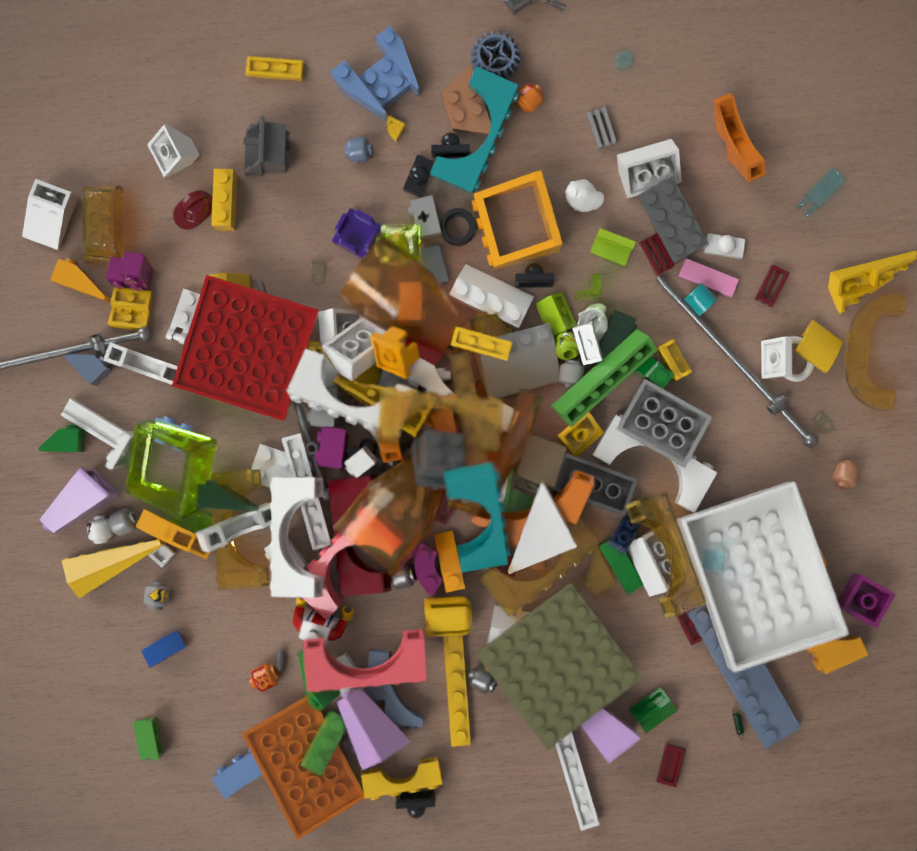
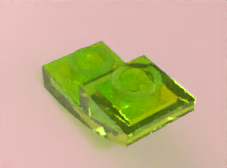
M177 503L170 521L199 532L210 527L214 517Z

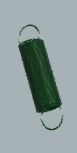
M738 711V713L733 714L736 733L739 736V734H744L741 715Z

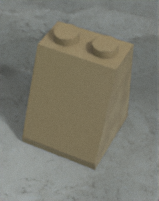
M530 434L510 489L535 498L540 483L544 481L551 494L567 447L562 446L558 442L545 440L539 435Z

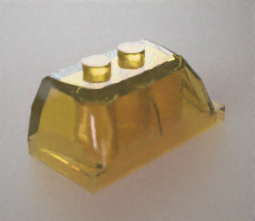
M121 186L83 187V262L109 263L111 257L123 258V188Z

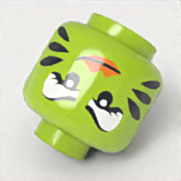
M563 332L556 336L554 340L557 356L562 360H572L577 357L579 348L574 333Z

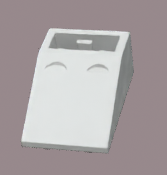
M35 179L28 196L22 237L59 250L79 197L70 191Z

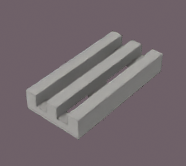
M602 107L599 110L596 109L593 112H587L597 148L601 149L616 144L617 141L606 107ZM600 114L603 116L611 141H608ZM593 116H596L604 140L603 144H601Z

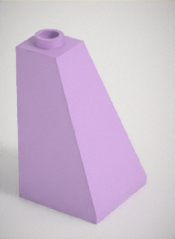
M79 468L39 520L43 523V528L48 532H61L117 498L120 493L93 468Z
M361 688L355 692L353 689H350L342 694L343 699L339 700L337 704L362 770L383 761L410 743L409 739Z
M605 707L581 725L608 763L612 762L640 740L633 727Z

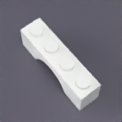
M109 343L103 361L171 385L178 367L113 343Z
M266 502L196 532L202 551L211 552L228 544V542L236 537L269 526L272 522L271 503Z

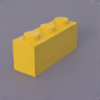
M214 169L211 226L216 231H235L238 175L233 169Z

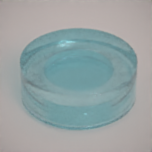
M621 50L616 53L614 66L618 70L626 71L632 66L633 56L629 51Z

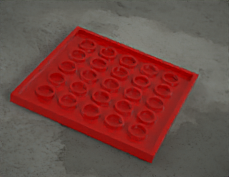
M206 274L172 387L285 421L291 403V397L287 390L305 349H308L319 310Z

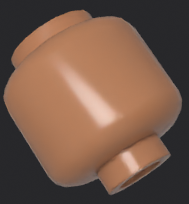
M844 460L836 465L832 480L837 484V488L841 490L854 488L858 484L861 470L855 462Z

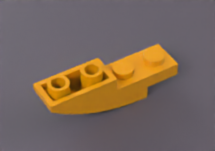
M146 509L143 510L135 527L179 549L207 560L210 552L202 551L195 532Z

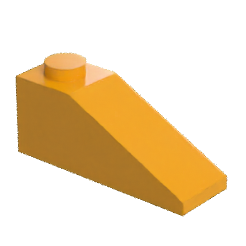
M68 258L65 261L58 259L50 279L51 281L110 303L111 299L82 268L77 266L76 261Z
M453 530L434 534L446 593L465 589Z

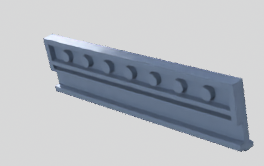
M705 601L694 607V609L687 611L686 613L690 620H692L698 634L762 746L768 749L796 730L801 729L764 663L737 672H733L727 667Z

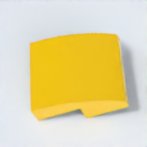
M114 287L110 301L112 308L108 326L136 331L143 326L148 327L152 305V291H136L130 288L120 289Z
M811 320L801 335L803 339L794 352L823 373H828L841 349L843 341L814 320Z

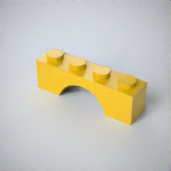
M438 756L419 760L416 771L404 779L390 777L382 767L363 770L361 774L365 799L370 798V800H378L383 795H389L390 797L398 796L401 792L405 791L415 793L420 791L421 788L426 787L428 789H436L439 785H442L443 781Z

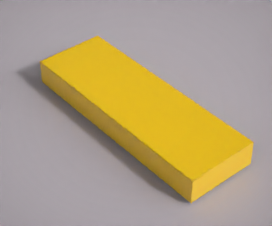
M247 56V77L303 81V60Z
M456 326L451 345L508 361L513 342Z

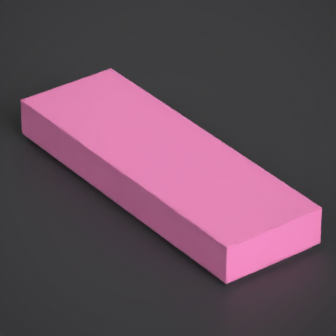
M687 258L684 260L678 275L679 278L697 285L703 283L709 290L729 298L733 296L739 281L737 278Z

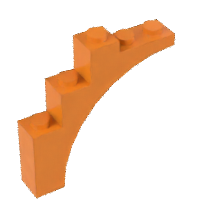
M575 470L567 485L553 497L566 523H577L594 486V476ZM475 507L471 522L475 523L478 527H487L491 514L488 510ZM531 509L501 513V516L505 517L506 527L503 528V531H507L508 542L506 543L510 546L517 547Z

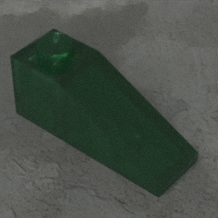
M616 310L613 311L608 323V329L599 345L603 359L636 330L637 324H634L636 318ZM599 362L592 363V366H596Z
M206 480L205 484H198L197 508L237 511L259 510V506L224 484H217V480Z

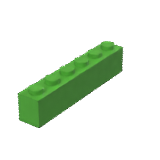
M636 329L554 402L551 407L564 422L572 427L658 349L648 335Z

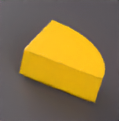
M389 115L387 119L388 133L397 142L406 124Z

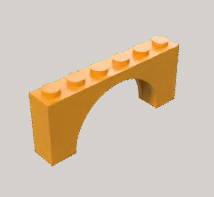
M818 547V549H819V551H820V554H821V557H822V560H823V563H824V566L826 567V566H828V565H827L826 560H825V558H824V556H823V554H822V552H821V549ZM856 635L836 638L806 648L814 657L812 662L816 670L824 674H828L868 656L861 638Z

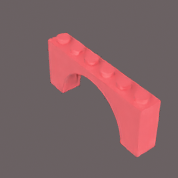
M373 504L368 508L363 506L356 514L358 518L355 521L351 519L344 526L346 531L342 535L338 533L331 540L333 545L330 548L325 546L319 553L321 557L317 561L313 559L306 567L309 569L307 572L323 576V596L303 599L324 619H327L343 601L336 592L331 580V564L335 554L349 545L368 544L378 547L390 555L406 537Z
M423 629L403 631L401 645L389 660L381 665L362 669L348 667L335 660L328 652L324 638L303 640L307 692L426 681Z

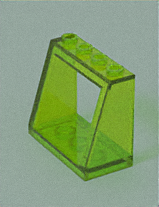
M150 419L136 424L133 430L134 436L131 445L125 493L180 521L204 508L217 440ZM153 437L186 453L179 491L146 482Z

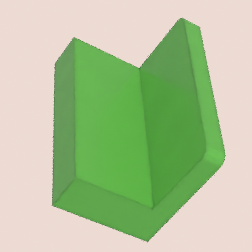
M157 717L133 722L140 759L151 758V761L160 759L164 752Z

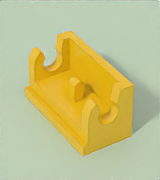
M675 339L657 347L658 350L656 352L664 367L674 374L672 377L673 382L692 373Z

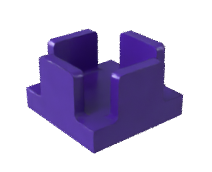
M350 208L347 214L343 213L336 225V233L332 242L366 260L383 226L375 222L373 217L358 209L355 211Z

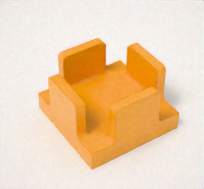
M391 327L382 335L374 332L370 336L377 367L404 379L411 376L410 367L419 359V353L416 343L410 344L407 348H405L404 343H401L407 337V332L395 327Z

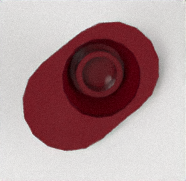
M202 190L187 194L174 208L173 219L176 225L185 230L197 227L212 214L213 197L208 192Z

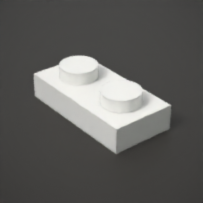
M593 322L574 327L573 331L583 365L602 361L603 356Z

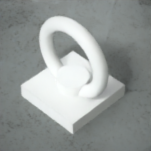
M785 336L761 341L762 379L784 377L792 382H800L807 379L814 369V366L808 361L802 373H792V344H799L803 338Z

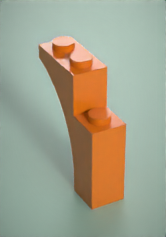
M729 93L714 99L716 132L726 143L727 159L747 182L765 176V159L756 150L745 131L734 96Z

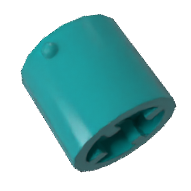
M703 283L684 299L698 316L702 315L718 300Z

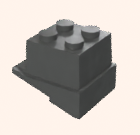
M260 116L254 124L248 126L246 137L243 139V144L245 145L244 174L263 176V173H286V167L290 166L289 150H286V148H290V131H286V124L265 122V116Z
M425 430L422 436L415 438L411 445L417 486L432 487L435 490L447 488L444 471L466 467L465 434Z

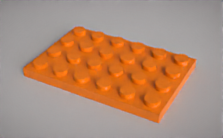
M307 696L241 733L296 840L304 837L365 798L364 792L339 745H337L322 776L300 765L324 720L322 712L313 709L309 705Z

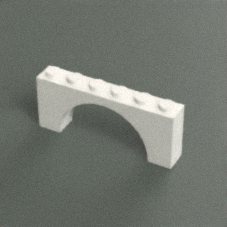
M305 349L287 390L292 401L300 404L302 402L308 403L309 407L318 411L321 408L333 417L338 418V416H342L351 424H363L367 430L373 432L375 430L381 431L388 438L400 437L416 399V390L397 384L394 391L385 400L376 405L363 408L344 405L334 399L324 386L323 371L326 363L324 355Z
M622 414L613 416L591 455L607 465H610L615 457L624 450L634 446H645L617 430L623 416ZM693 454L685 468L673 461L671 462L675 466L679 478V490L674 503L689 512L695 513L717 472L713 470L714 467L712 465L696 461L697 457Z
M272 478L270 485L272 492V502L270 505L272 512V522L270 524L272 541L270 543V550L272 552V561L270 563V570L272 571L270 583L271 596L321 597L323 596V576L307 572L296 562L289 547L288 531L292 517L301 505L311 499L323 497V478Z

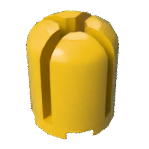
M467 597L425 598L426 637L456 636L470 633L473 627L472 604Z

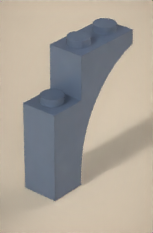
M371 649L369 651L368 668L381 665L389 660L390 650ZM393 684L367 686L366 694L374 703H381L382 700H385L384 713L398 728L399 725L407 726L408 729H418L423 726L424 715L411 709L401 699Z

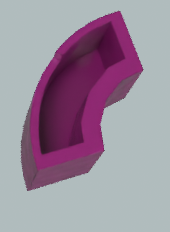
M421 541L415 555V571L422 587L433 596L443 581V577L438 573L435 566L437 550Z

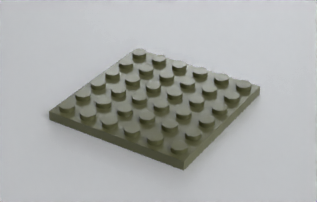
M571 582L476 652V655L547 750L642 679Z

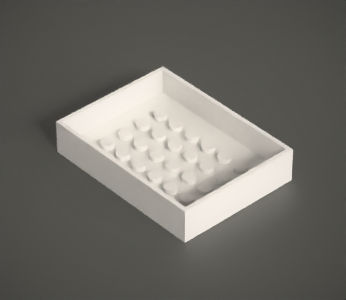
M785 482L677 518L722 653L730 670L737 672L849 635L795 482Z

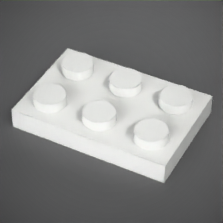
M260 444L247 480L270 488L272 478H292L286 453ZM308 460V461H309L310 468H311V472H312L313 466H312L311 461Z

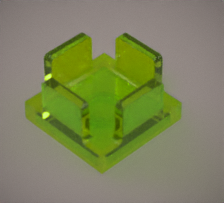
M382 224L381 235L376 237L377 256H382V263H387V266L392 267L420 264V225Z

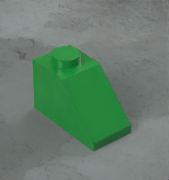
M66 425V429L59 428L39 447V451L84 452L85 430L78 429L77 425Z

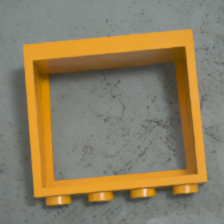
M541 170L474 193V200H471L474 212L477 211L479 218L476 219L478 229L483 230L482 243L484 248H488L489 254L486 255L489 266L493 265L494 270L560 252L562 240ZM533 186L548 241L500 257L484 199Z

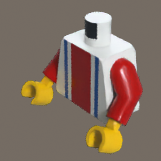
M297 597L295 601L297 607H295L292 624L299 631L300 639L324 638L326 646L330 641L338 640L342 637L348 625L347 621L353 619L354 609L352 608L350 613H346L347 606H344L342 608V619L331 615L324 619L317 611L308 608L304 609L303 607L306 606L307 602Z

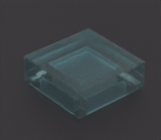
M705 549L702 568L723 572L726 552Z

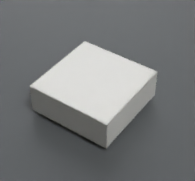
M164 542L160 548L148 556L163 568L174 557L176 552Z

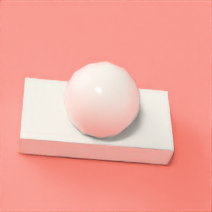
M706 234L709 245L704 248L705 254L738 259L743 258L745 239L735 238L730 235Z

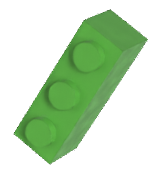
M328 711L300 764L302 767L322 776L346 729L342 716Z

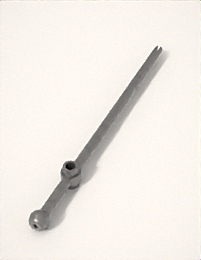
M658 276L656 281L769 401V405L766 407L768 412L774 416L780 413L803 437L805 446L811 448L818 443L817 435L809 433L786 409V404L789 402L788 399L782 394L775 397L709 325L696 314L665 278Z
M261 280L263 291L257 281L258 291L267 293L264 281ZM293 401L305 440L306 454L310 457L316 478H323V497H319V500L321 502L330 500V493L326 486L321 466H318V462H315L316 450H319V446L312 440L302 404ZM308 446H313L315 451L310 453Z
M143 326L139 328L138 332L106 339L102 337L101 333H96L90 336L91 342L0 362V370L88 350L95 351L97 355H103L106 353V347L109 346V343L119 344L137 339L148 341L152 338V331L149 327Z

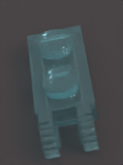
M832 167L804 195V199L796 207L798 209L802 208L809 200L813 204L805 213L809 217L846 180Z

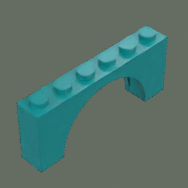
M477 66L469 81L468 88L476 92L489 109L491 128L488 137L483 145L469 156L458 159H447L437 156L430 172L431 177L470 194H473L474 190L478 191L481 184L479 177L481 173L485 174L489 165L486 161L489 155L493 156L497 147L494 144L497 137L501 138L505 128L502 127L504 120L508 121L511 115V103H516L520 94L517 91L518 84Z
M492 463L444 471L449 500H471L484 506L491 514L488 526L478 537L467 543L457 545L462 573L508 565L507 556H510L508 544L505 545V542H508L507 531H503V528L506 527L505 517L501 516V513H504L503 502L498 499L502 498L500 486L496 485L497 482H500L498 470H494Z

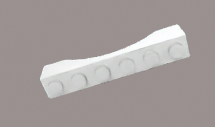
M421 358L410 367L411 376L408 377L407 383L416 388L419 385L426 388L424 392L433 397L437 394L443 397L442 402L450 406L453 403L460 406L459 411L468 416L470 412L477 416V421L485 425L487 422L493 424L492 429L502 434L504 431L510 432L520 413L519 411L504 403L477 404L460 398L443 383L435 366Z

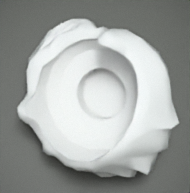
M585 179L571 181L566 191H564L565 201L574 211L584 213L596 210L604 202L603 193L596 191L593 184Z
M600 303L591 304L585 311L578 314L579 321L577 325L580 326L593 322L598 341L602 339L608 329V321L605 315L606 306Z

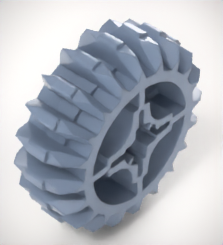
M491 30L489 36L487 33H484L483 38H477L478 43H473L474 49L471 50V56H473L471 63L474 64L473 70L477 66L508 80V74L513 76L515 74L514 70L519 69L518 63L521 62L519 57L521 50L518 49L519 44L514 43V37L508 39L507 32L504 36L501 35L500 30L498 34H494V31ZM504 47L509 51L511 59L507 58V55L503 53ZM499 52V58L497 57L493 60V55L495 57V55H497ZM481 54L485 55V58L489 60L488 66L482 62ZM497 66H502V68L494 69Z

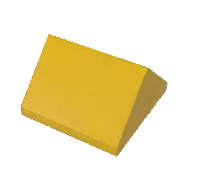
M588 412L572 427L568 425L556 438L567 447L566 449L573 456L578 457L604 432L590 412Z

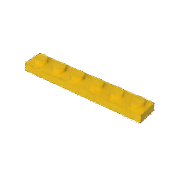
M463 635L443 636L451 747L471 745Z

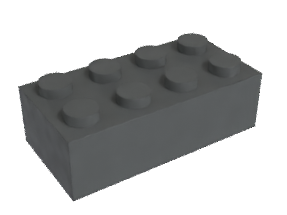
M673 176L638 195L639 202L674 265L708 247L709 243Z
M565 453L553 490L560 492L570 481L575 470L594 476V486L586 503L626 516L638 479Z

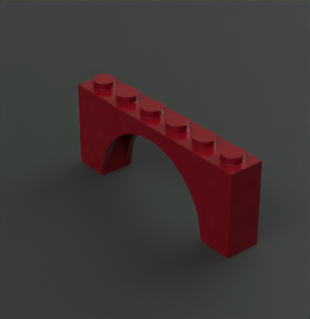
M378 475L328 481L334 536L338 533L342 535L346 531L344 526L353 518L355 511L363 501L377 495ZM353 545L346 546L336 553V568L339 572L341 597L380 594L392 591L389 571H379L366 565L356 554Z

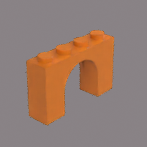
M438 401L437 410L431 411L425 424L431 426L435 431L457 433L452 407L442 401ZM377 430L383 463L401 460L400 437L391 439L384 436L383 432Z

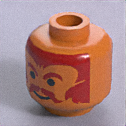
M527 84L519 91L520 94L516 104L523 112L526 113L528 111L532 113L544 102L542 97L544 92L537 84L535 86Z
M264 663L251 671L249 682L253 689L257 688L260 692H265L275 687L280 677L274 665Z

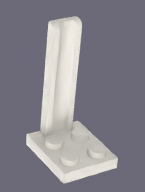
M73 398L69 399L61 413V416L115 448L107 456L108 462L105 466L110 470L129 466L131 463L129 460L133 453H136L139 449L141 439L147 435L141 429L127 432Z

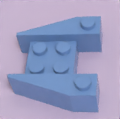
M391 26L375 37L377 46L385 57L359 77L345 60L330 71L333 81L346 96L384 121L388 119L385 109L412 89L417 97L420 96L419 86L404 44Z

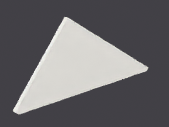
M544 481L540 483L539 490L517 544L513 559L508 568L509 574L577 547V543Z

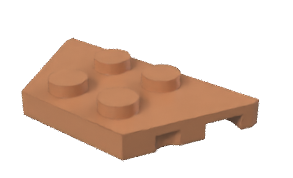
M470 65L441 93V97L453 131L489 134L491 122L484 101L476 92L468 88L473 74V69Z

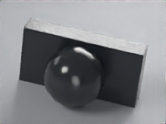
M446 133L441 138V145H431L432 157L469 156V144H459V137L455 133Z
M417 154L403 191L421 198L435 161Z
M530 263L525 268V274L515 275L516 288L553 287L554 273H543V268L538 263Z
M365 438L360 442L359 449L347 446L345 452L353 456L366 445L374 455L378 450V444L372 438ZM375 456L377 459L375 464L383 466L382 458Z
M435 791L401 792L400 795L396 796V809H407L408 815L415 819L421 818L424 815L426 807H435Z

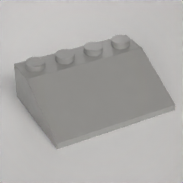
M550 323L498 336L497 338L513 342L508 361L474 352L488 401L560 382L555 340Z
M644 379L639 383L617 430L685 468L712 416Z

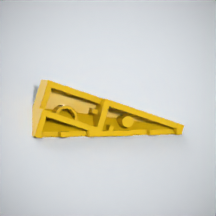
M917 250L830 272L828 289L837 311L840 314L844 313L847 306L852 303L856 305L860 302L859 298L867 293L872 294L894 279V274L900 270H907L909 268L908 265L917 259Z
M338 376L333 380L334 385L368 407L382 402L394 391V389L373 384L367 385L355 380L341 379ZM417 395L403 430L416 438L425 425L436 400Z
M157 538L154 541H143L135 545H124L101 550L93 554H82L70 559L65 558L62 560L67 584L77 597L81 598L160 548L164 542Z

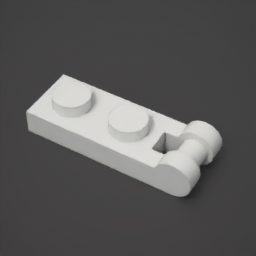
M183 289L171 326L167 331L166 339L171 341L177 340L180 344L185 345L200 294ZM178 327L183 329L181 334L177 333Z

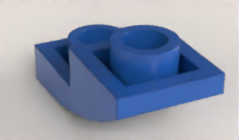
M176 630L144 648L141 652L149 668L167 660L168 657L186 649V646Z

